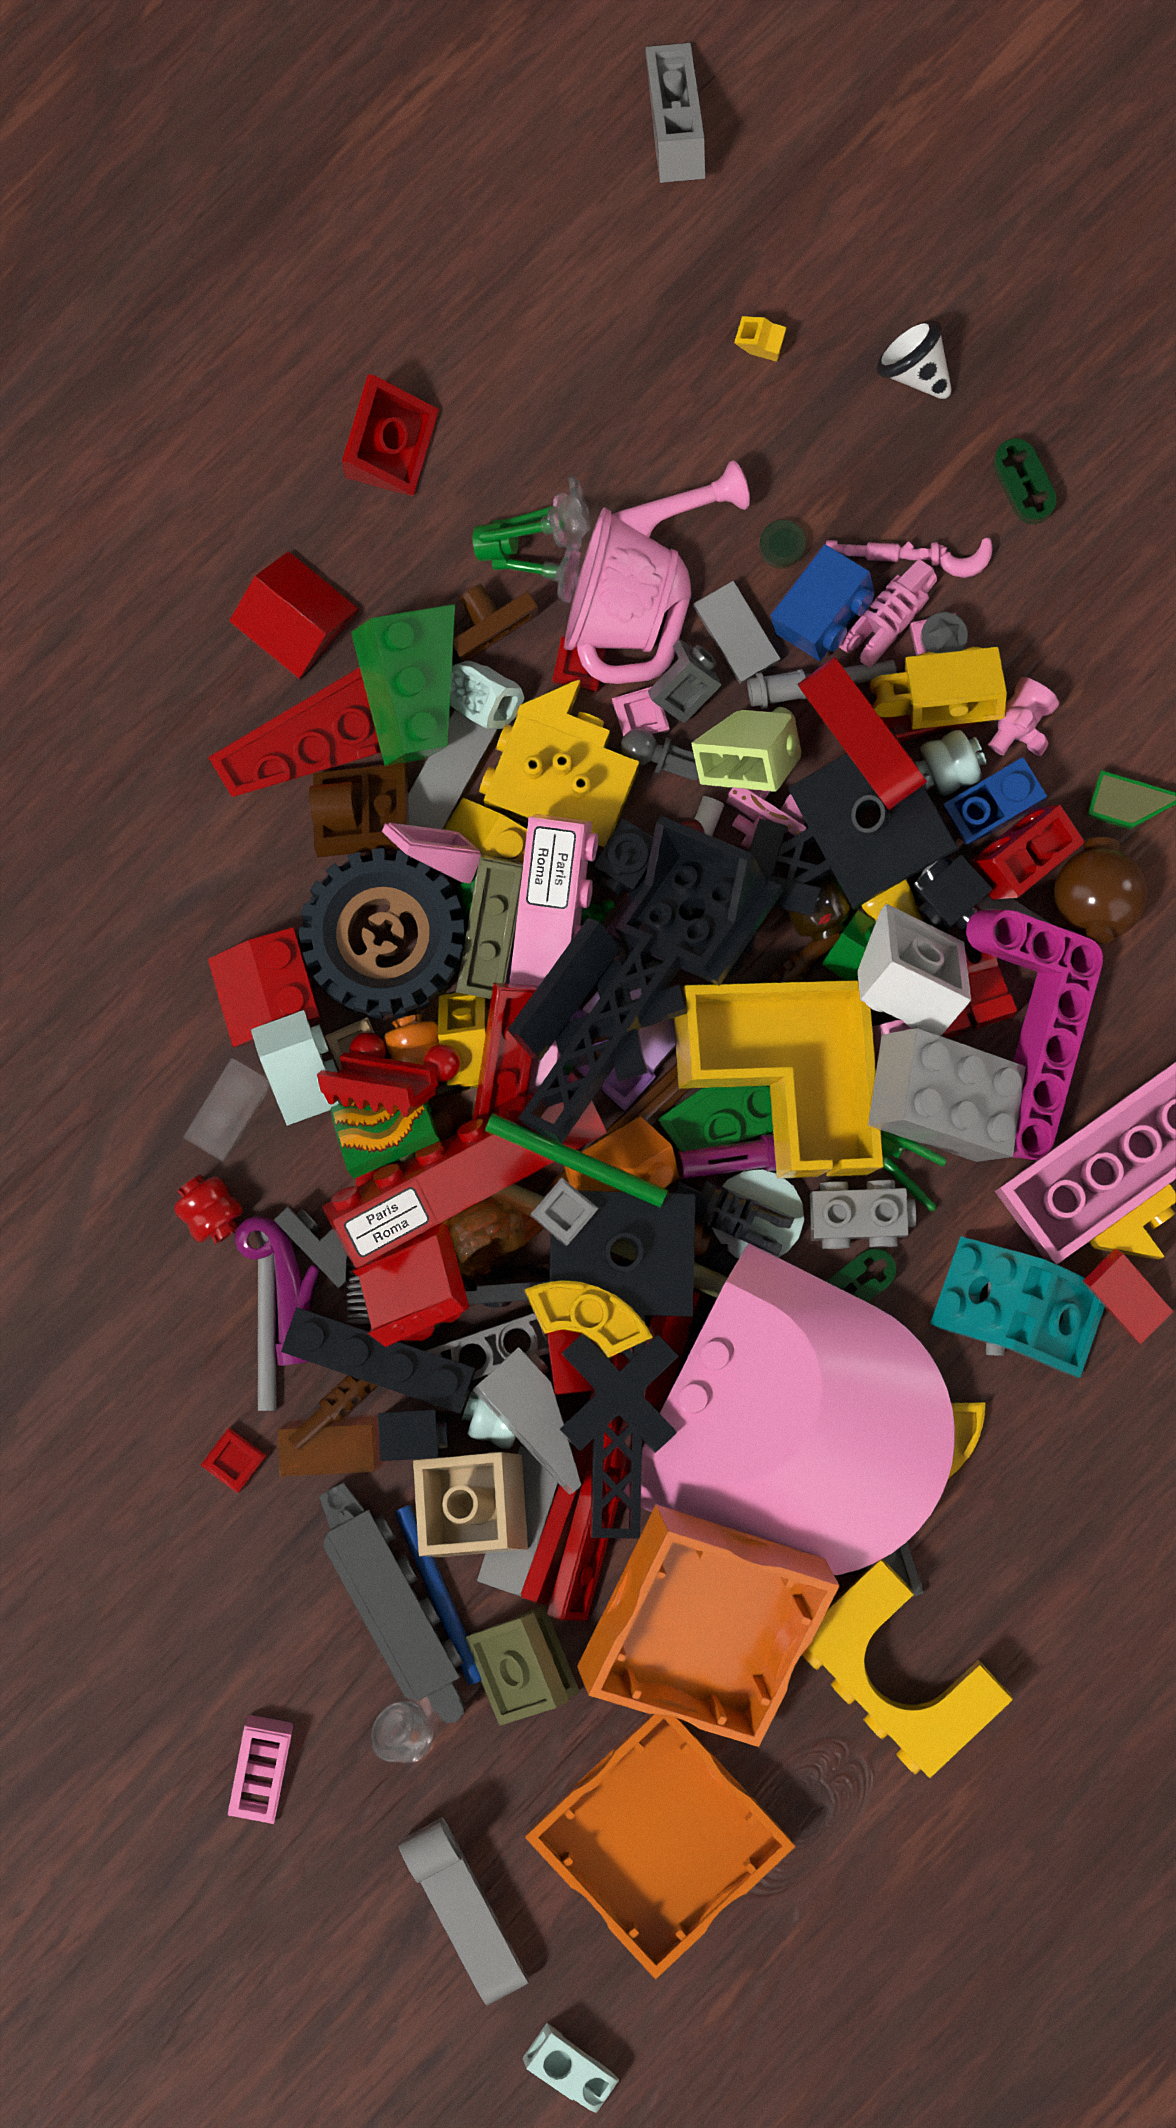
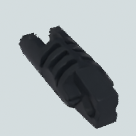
M681 1179L674 1191V1194H695L696 1221L776 1256L779 1255L783 1245L773 1237L749 1229L754 1217H760L777 1227L788 1229L791 1228L795 1219L709 1180L705 1181L702 1188Z

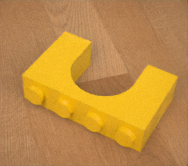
M880 1559L865 1569L831 1602L811 1644L805 1649L802 1656L816 1670L823 1665L836 1678L831 1683V1686L849 1705L856 1700L869 1713L863 1720L877 1736L883 1740L889 1735L901 1747L896 1755L911 1772L916 1775L922 1770L931 1778L1000 1713L1013 1698L1011 1693L979 1660L970 1666L942 1694L928 1702L903 1704L887 1698L876 1689L868 1677L864 1663L868 1642L875 1631L914 1595L913 1590L890 1565L883 1559Z

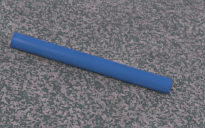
M410 1504L394 1511L433 1605L441 1619L447 1638L452 1639L464 1664L460 1665V1668L468 1686L482 1679L464 1638L467 1634L434 1557L419 1556L417 1518Z

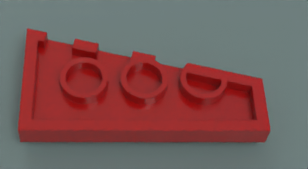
M360 667L208 757L232 798L381 753Z

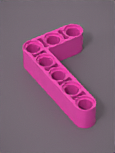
M980 910L975 912L967 923L966 934L971 946L980 952L1037 972L1013 1060L1017 1064L1026 1066L1013 1158L1039 1160L1051 1151L1055 1141L1101 972L1103 955L1099 945L1092 939L1013 910ZM996 924L998 925L999 929L997 938L995 936ZM1034 939H1036V943H1037V944H1036V950H1035V952H1034V949H1033V941H1034ZM1072 953H1073V955H1074V963H1073V965H1072V963H1071V955H1072ZM1060 997H1061V999H1062V1007H1061V1009H1059V999H1060ZM1048 1041H1049L1050 1050H1049V1053H1048V1055H1047L1046 1049H1047V1043H1048ZM1037 1086L1038 1093L1035 1100L1034 1091ZM1025 1131V1142L1022 1144V1134Z

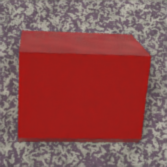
M367 374L342 458L345 478L404 495L414 496L439 409L373 374Z
M288 551L254 576L229 622L301 680L358 613L359 608Z

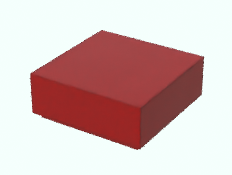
M561 636L552 684L564 686L573 681L580 680V689L597 693L600 681L592 677L582 666L577 647H574L573 650L564 648L565 637ZM595 648L598 657L604 662L606 648Z
M228 1427L200 1466L236 1493H240L267 1455Z

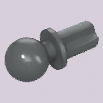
M633 729L623 736L620 743L621 754L639 761V766L652 761L657 763L655 773L659 774L660 770H664L690 780H697L699 778L693 751L671 744V738L666 737L662 746L657 744L654 736L645 729Z

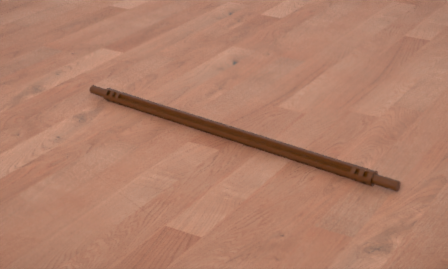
M836 933L820 941H811L797 955L794 953L789 955L761 983L802 982L812 973L809 968L835 945L841 935ZM677 1063L606 1129L607 1134L597 1138L590 1146L640 1116L652 1125L690 1089H679ZM564 1169L539 1195L546 1197L561 1178L569 1183L566 1170ZM519 1212L460 1268V1273L465 1272L469 1274L470 1269L502 1267L543 1226L531 1216ZM440 1322V1323H438V1324H435L433 1332H434L443 1322ZM400 1340L398 1342L417 1348L423 1341ZM347 1375L318 1402L321 1407L287 1439L301 1452L333 1420L338 1423L377 1385Z

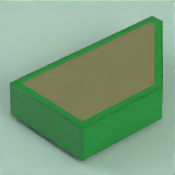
M1101 770L1098 774L1086 817L1131 830L1154 816L1176 806V792Z

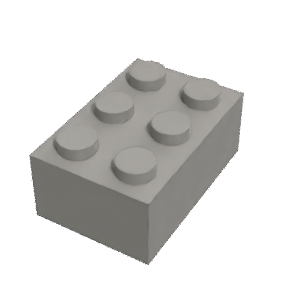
M919 1028L883 1034L880 1043L868 1126L975 1162L1013 1157L1026 1066Z

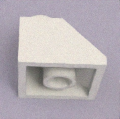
M885 904L879 913L858 968L860 1000L875 1011H884L904 1021L912 1029L919 1028L941 1036L971 1001L964 942Z

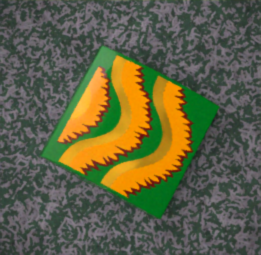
M429 1101L425 1102L408 1117H403L400 1110L390 1115L385 1107L378 1112H373L370 1105H367L361 1110L358 1109L355 1102L348 1107H344L342 1103L331 1107V1115L347 1171L353 1179L440 1141L430 1114L432 1110Z

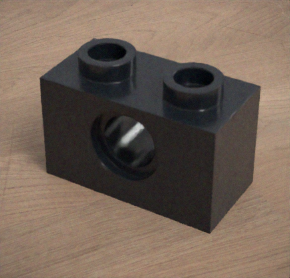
M438 1410L378 1413L380 1461L441 1458V1448H449L450 1446L448 1419H439Z

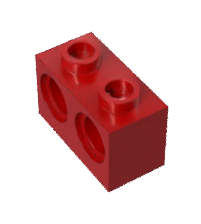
M1060 804L1035 808L968 863L991 886L992 891L989 895L992 900L1015 898L1022 895L1085 842Z

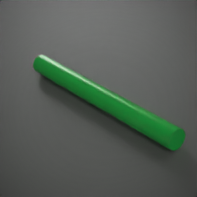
M492 1113L485 1128V1131L659 1208H661L668 1190L564 1144H560Z

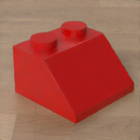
M294 927L247 940L208 958L233 1048L254 1043L251 1029L303 1010L310 1026L323 1023L299 937Z

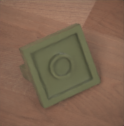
M545 1604L530 1609L500 1624L464 1637L481 1676V1682L499 1726L560 1707L570 1702V1697L580 1693L551 1619L547 1615L548 1612Z

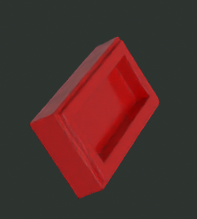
M1116 1248L1083 1280V1283L1125 1331L1140 1345L1173 1313V1310L1129 1259Z

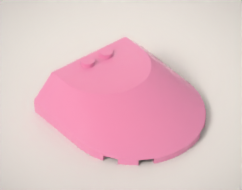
M748 1243L727 1278L660 1412L677 1433L656 1453L646 1443L642 1448L641 1507L652 1512L657 1504L825 1558L834 1575H841L867 1567L892 1554L904 1545L922 1527L941 1498L949 1477L955 1445L953 1410L945 1382L934 1360L922 1343L891 1315ZM630 1482L626 1485V1487H625V1489H624V1493H625L628 1497H629Z

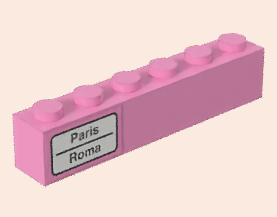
M541 814L529 817L509 984L539 986L582 927L580 926L582 908H589L592 896V880H586L588 861L595 860L598 846V834L591 833L593 821ZM556 1040L542 1060L533 1058L527 1096L538 1090L561 1056Z

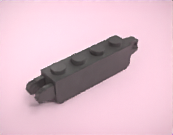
M345 1483L328 1490L319 1496L331 1531L326 1533L323 1547L404 1697L419 1701L427 1697L433 1710L439 1714L438 1717L441 1718V1722L445 1721L446 1724L457 1723L461 1715H464L466 1705L463 1704L464 1700L460 1699L461 1694L454 1680L460 1678L461 1674L457 1667L464 1664L452 1639L450 1638L443 1642L434 1625L441 1622V1619L429 1597L427 1596L420 1600L413 1588L412 1583L419 1579L406 1555L397 1558L389 1542L396 1537L383 1513L375 1517L371 1509L366 1511Z

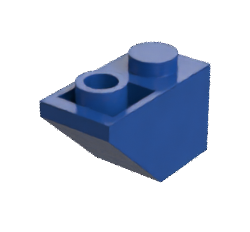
M1024 757L944 803L942 806L964 842L968 845L1006 827L1033 809L1038 808L1045 801L1047 795Z

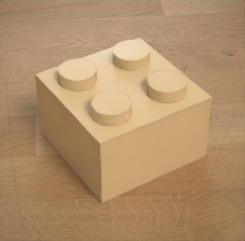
M498 1452L413 1461L419 1556L450 1557L528 1550L522 1455Z

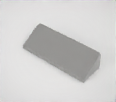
M520 1446L518 1454L522 1455L528 1550L486 1553L477 1579L478 1582L518 1596H522L521 1591L534 1558L558 1484L525 1447Z

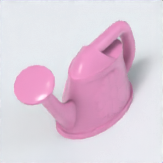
M730 461L724 474L718 480L711 482L710 485L621 510L613 514L605 507L602 509L583 561L569 614L564 648L567 650H573L574 647H577L581 664L592 677L603 683L624 684L649 681L660 677L669 669L676 653L673 645L680 638L689 605L691 582L688 569L678 555V551L672 548L670 550L651 539L650 535L654 527L661 521L715 501H727L740 509H748L750 504L749 488L744 472L736 461ZM668 610L657 653L651 661L613 666L602 662L598 657L595 648L642 649L643 652H651L664 613Z

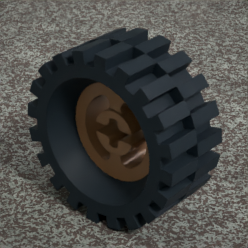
M385 848L372 849L371 855L361 856L359 852L348 855L349 861L339 867L335 862L326 870L328 876L321 883L316 880L310 889L311 899L309 903L304 902L301 912L303 925L299 927V934L304 951L303 956L316 982L334 1002L338 1001L344 1005L346 1010L358 1014V1012L368 1014L369 1018L382 1019V1015H394L396 1019L407 1016L406 1012L418 1008L421 1011L430 1006V1000L437 995H443L449 989V981L453 976H457L461 967L460 961L464 950L466 928L461 906L457 896L454 895L450 883L442 874L439 876L432 867L412 859L411 856L401 850H397V854H387ZM387 904L390 906V909L387 912H378L368 918L369 924L381 931L386 929L387 925L391 926L393 937L405 944L406 934L401 921L405 917H411L418 927V938L413 952L406 960L396 966L382 968L378 966V962L381 959L396 957L400 953L398 946L389 941H384L381 946H377L375 935L363 928L362 939L367 950L363 955H357L352 950L350 936L353 924L362 912L375 905Z

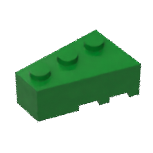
M455 604L373 617L351 632L384 766L427 759L448 745Z

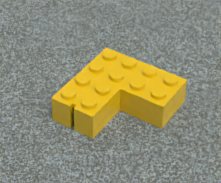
M858 981L721 984L720 986L685 985L682 988L688 1013L674 1018L679 1089L770 1085L777 1178L818 1177L824 1173L827 1176L868 1175L883 1167L880 1129L868 1126L876 1069L871 1008L860 1000Z

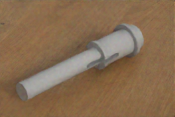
M894 660L876 662L870 668L864 664L844 668L855 684L868 683L877 676L896 673ZM803 669L764 677L761 672L756 673L755 678L747 680L751 706L760 705L763 710L767 709L768 704L801 698L807 699L797 684L810 674H804Z

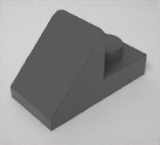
M287 1207L274 1219L339 1289L342 1290L348 1284L349 1258L334 1229L319 1240L316 1234L322 1228L303 1209L295 1214Z

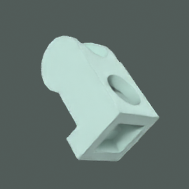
M548 2023L543 2027L522 2058L527 2070L572 2101L574 2099L595 2113L598 2112L619 2081L604 2065L587 2055Z

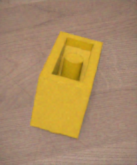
M462 798L443 830L459 832L478 848L482 854L524 862L527 829L501 813Z
M462 993L439 996V1044H448L454 1047L461 1058L460 1070L454 1078L447 1081L448 1086L460 1084L464 1087H472L478 1085L489 1015L487 998Z

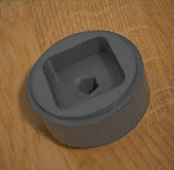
M940 612L929 617L924 623L920 634L923 650L937 654L963 651L968 639V631L963 620L949 612Z

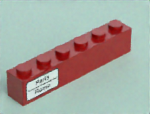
M571 1072L569 1075L570 1083L579 1080ZM536 1092L526 1097L520 1096L506 1101L495 1114L525 1127L520 1121L519 1116ZM592 1101L563 1142L564 1145L577 1150L607 1134ZM563 1102L548 1107L541 1118L554 1124L564 1109ZM491 1116L483 1120L474 1119L463 1124L454 1136L416 1151L413 1158L399 1165L390 1164L379 1169L374 1174L372 1180L358 1187L351 1186L338 1191L332 1196L331 1202L323 1205L322 1208L345 1253L354 1266L358 1268L555 1161L485 1131Z

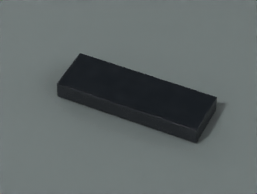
M590 918L585 921L507 1029L529 1056L542 1060L621 948L600 922Z

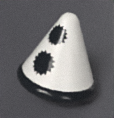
M927 320L918 323L901 334L881 355L877 364L878 374L883 378H891L940 399L949 397L951 394V384L941 338L942 328L940 323L935 320Z

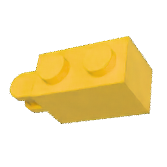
M970 647L963 651L938 654L925 652L917 656L905 657V672L880 675L870 681L871 693L876 695L877 698L873 708L879 717L910 715L912 729L1005 718L1007 692L998 647Z

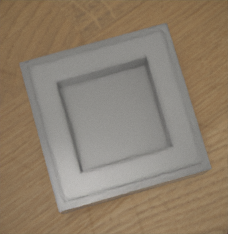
M561 1178L530 1216L567 1246L598 1208Z

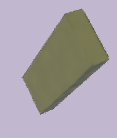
M481 854L459 972L457 993L491 999L493 983L507 982L516 932L524 862Z

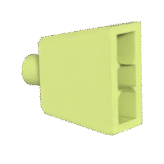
M778 707L772 712L736 711L691 743L699 781L702 785L776 792L801 758V746L796 719L791 711L783 707Z

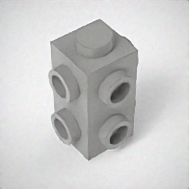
M895 1180L867 1181V1190H848V1182L820 1183V1191H812L810 1193L811 1241H822V1249L851 1248L850 1240L869 1239V1247L871 1248L896 1247L897 1238L907 1237L908 1227H916L915 1199H907L906 1188L895 1189Z

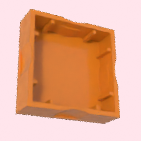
M656 1504L577 1668L589 1696L648 1714L676 1717L689 1722L698 1729L759 1747L787 1692L794 1666L805 1649L811 1644L839 1588V1584L825 1558Z
M649 1714L525 1831V1838L571 1888L582 1894L604 1918L610 1931L655 1979L667 1970L707 1931L714 1918L728 1904L751 1890L796 1847L793 1840L681 1719L661 1714Z

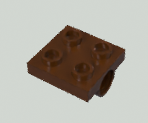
M405 763L313 773V786L309 787V803L314 825V849L317 858L353 854L356 852H372V849L385 848V850L399 849L382 830L385 823L409 825L408 773Z

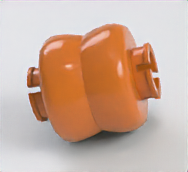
M421 1014L393 1021L392 1024L395 1029L387 1032L383 1037L390 1060L423 1065V1059L427 1050L439 1044L438 1024L434 1021L422 1022Z

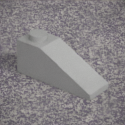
M691 43L645 47L660 183L705 179L704 132Z
M518 1347L482 1380L473 1391L570 1495L581 1486L568 1438L559 1430L564 1424L552 1384L545 1376L549 1369L533 1351L529 1350L525 1354Z

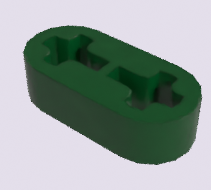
M1017 438L1006 440L1000 444L994 455V472L1017 517L1026 524L1036 525L1043 523L1050 517L1056 506L1055 490L1030 443ZM1009 451H1012L1015 456L1023 455L1026 458L1021 465L1023 478H1020L1014 466L1007 468L1004 466L1003 463L1006 461ZM1026 485H1029L1035 497L1043 495L1046 498L1041 506L1042 512L1037 513L1034 507L1026 509L1023 505L1028 498Z
M869 1249L861 1253L825 1282L841 1290L851 1283L856 1289L851 1295L868 1303L892 1283L896 1274V1264L892 1256L886 1251ZM867 1258H870L873 1262L883 1260L886 1264V1267L882 1270L885 1279L879 1283L877 1279L873 1278L861 1286L856 1278L867 1269L864 1261Z

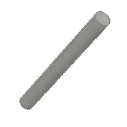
M258 1231V1248L263 1247L269 1239L262 1231ZM273 1253L268 1257L258 1259V1411H276L277 1353L275 1344L277 1343V1291Z

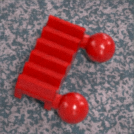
M363 1032L352 1040L349 1053L344 1052L339 1056L342 1069L339 1072L321 1070L317 1073L320 1091L324 1094L329 1104L333 1105L340 1099L344 1107H348L355 1102L358 1109L361 1110L367 1105H370L373 1112H378L385 1107L390 1115L400 1110L403 1117H408L435 1095V1090L438 1086L437 1081H448L458 1074L461 1067L460 1055L454 1047L448 1044H436L425 1053L423 1065L385 1059L387 1049L384 1040L375 1033Z

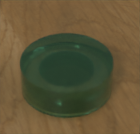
M777 520L767 525L759 541V551L763 560L770 566L779 569L790 568L801 560L806 546V538L802 529L794 522L788 520Z

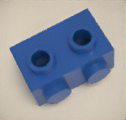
M824 544L770 615L776 634L821 662L829 650L833 652L841 645L847 633L846 627L855 615L860 616L865 613L872 603L874 587L870 571Z

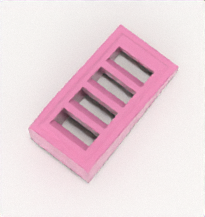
M385 823L382 832L405 854L460 882L467 884L472 882L482 853L457 831Z
M254 1715L247 1716L229 1804V1816L274 1824L294 1726L292 1723ZM253 1738H257V1739H262V1740H268V1741L278 1742V1743H280V1745H274V1744H270V1743L255 1741V1740H252V1739H253ZM249 1754L277 1759L276 1765L248 1760ZM245 1774L273 1778V1782L268 1784L245 1779ZM242 1792L268 1796L269 1803L241 1799Z

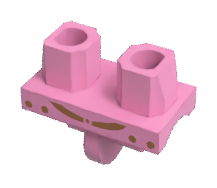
M743 788L731 789L726 803L755 821L753 823L740 814L734 820L732 826L746 834L740 847L747 851L750 850L759 818L788 826L785 841L806 830L807 827L804 826L806 821L791 794L779 810L765 801L771 791Z

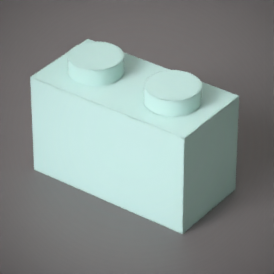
M304 1010L251 1029L260 1061L287 1126L329 1111L331 1107L339 1104L338 1101L333 1105L329 1104L324 1094L320 1091L317 1073L321 1070L338 1071L333 1059L324 1062L321 1054L329 1051L320 1025L310 1027Z

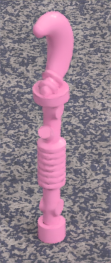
M990 538L982 539L977 552L967 558L952 556L951 552L946 551L947 547L939 545L938 542L931 543V549H913L914 546L909 541L903 547H900L899 543L868 542L867 545L838 544L837 540H826V545L844 556L866 557L868 561L898 562L899 559L931 560V566L940 564L943 570L949 574L962 578L972 577L982 572L988 565L993 550Z

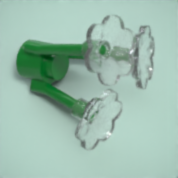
M575 475L568 476L569 496L566 493L556 494L553 499V506L509 519L493 520L492 524L476 525L472 540L474 553L478 561H492L493 570H518L541 574L543 579L557 581L558 598H561L562 602L569 603L579 578L578 567L580 563L579 549L582 543L581 537H584L586 532L591 531L588 506L584 499L581 484ZM543 532L545 535L553 534L556 545L561 548H567L561 563L545 561L544 564L510 559V554H516L518 551V536Z

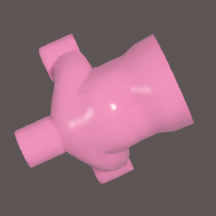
M1021 677L1014 688L1013 697L1006 702L1005 718L998 721V731L988 746L996 753L1004 755L1012 742L1019 740L1026 743L1027 748L1033 754L1042 756L1049 743L1045 735L1038 732L1035 727L1042 716L1052 714L1059 706V701L1055 694L1041 683L1027 677Z

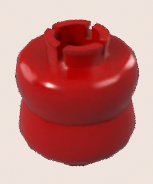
M200 1174L188 1181L177 1191L182 1198L174 1205V1212L182 1222L187 1224L189 1232L196 1242L203 1243L212 1238L214 1244L217 1245L238 1229L239 1225H236L235 1221L242 1215L243 1209L241 1204L233 1196L229 1195L228 1188L222 1178L214 1176L204 1180L203 1175Z

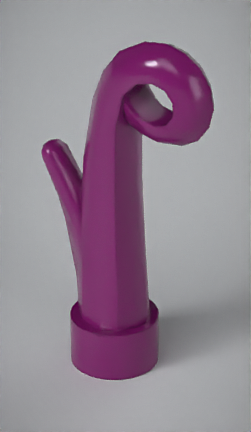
M265 1217L246 1219L239 1225L235 1233V1244L238 1251L249 1259H262L270 1256L272 1253L274 1256L279 1343L275 1345L278 1365L308 1362L282 1353L281 1350L296 1307L310 1312L311 1299L319 1267L314 1264L310 1266L301 1282L292 1244L285 1231L275 1221ZM262 1231L269 1239L263 1247L253 1248L249 1244L248 1238L251 1232Z

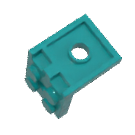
M960 1236L930 1325L1012 1350L1065 1374L1080 1378L1105 1307L1083 1283L1085 1278L1042 1258ZM990 1282V1295L984 1302L980 1303V1292ZM1063 1313V1320L1061 1325L1059 1326V1319L1061 1314Z

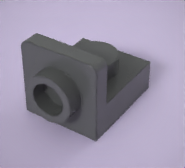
M679 639L673 645L679 659L648 690V693L655 704L685 723L722 684L713 668L716 665V661L711 654L699 645L692 648Z

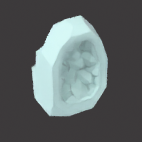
M467 660L452 665L450 705L471 721L487 729H503L505 724H509L516 718L519 706L525 699L522 689L517 683L503 677L488 666H483L476 662Z

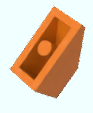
M641 1116L582 1151L584 1154L662 1188L680 1178L672 1145ZM565 1166L569 1184L577 1191L623 1192Z

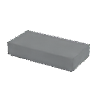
M734 581L694 603L695 611L740 685L748 679L755 677L756 673H762L780 662V657Z

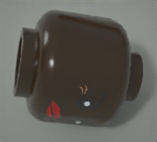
M827 875L810 885L822 889L814 918L787 911L795 932L799 936H810L812 941L816 942L839 933L846 928L844 921L849 918L851 907L834 875Z

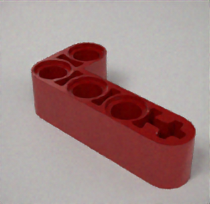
M835 656L797 684L888 810L927 783L925 777Z

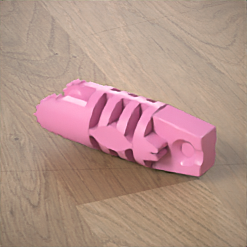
M918 559L902 576L897 575L886 586L887 589L879 594L869 609L848 630L839 647L847 653H852L865 641L871 632H874L875 635L866 644L860 657V662L869 668L872 667L894 642L898 633H901L913 620L915 614L919 613L929 600L927 593L937 581L934 569Z

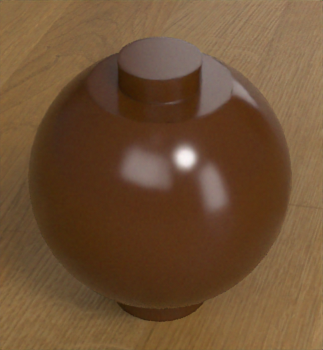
M1095 837L1086 840L1083 844V851L1072 856L1061 868L1054 886L1055 906L1062 921L1076 934L1090 938L1097 944L1110 943L1114 938L1132 929L1140 920L1147 904L1148 889L1141 868L1131 857L1121 852L1120 842L1107 837Z

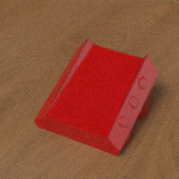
M443 1222L352 1271L359 1276L372 1328L367 1334L385 1347L400 1340L423 1341L432 1335L435 1324L453 1322L460 1318L462 1312L469 1308L449 1227Z

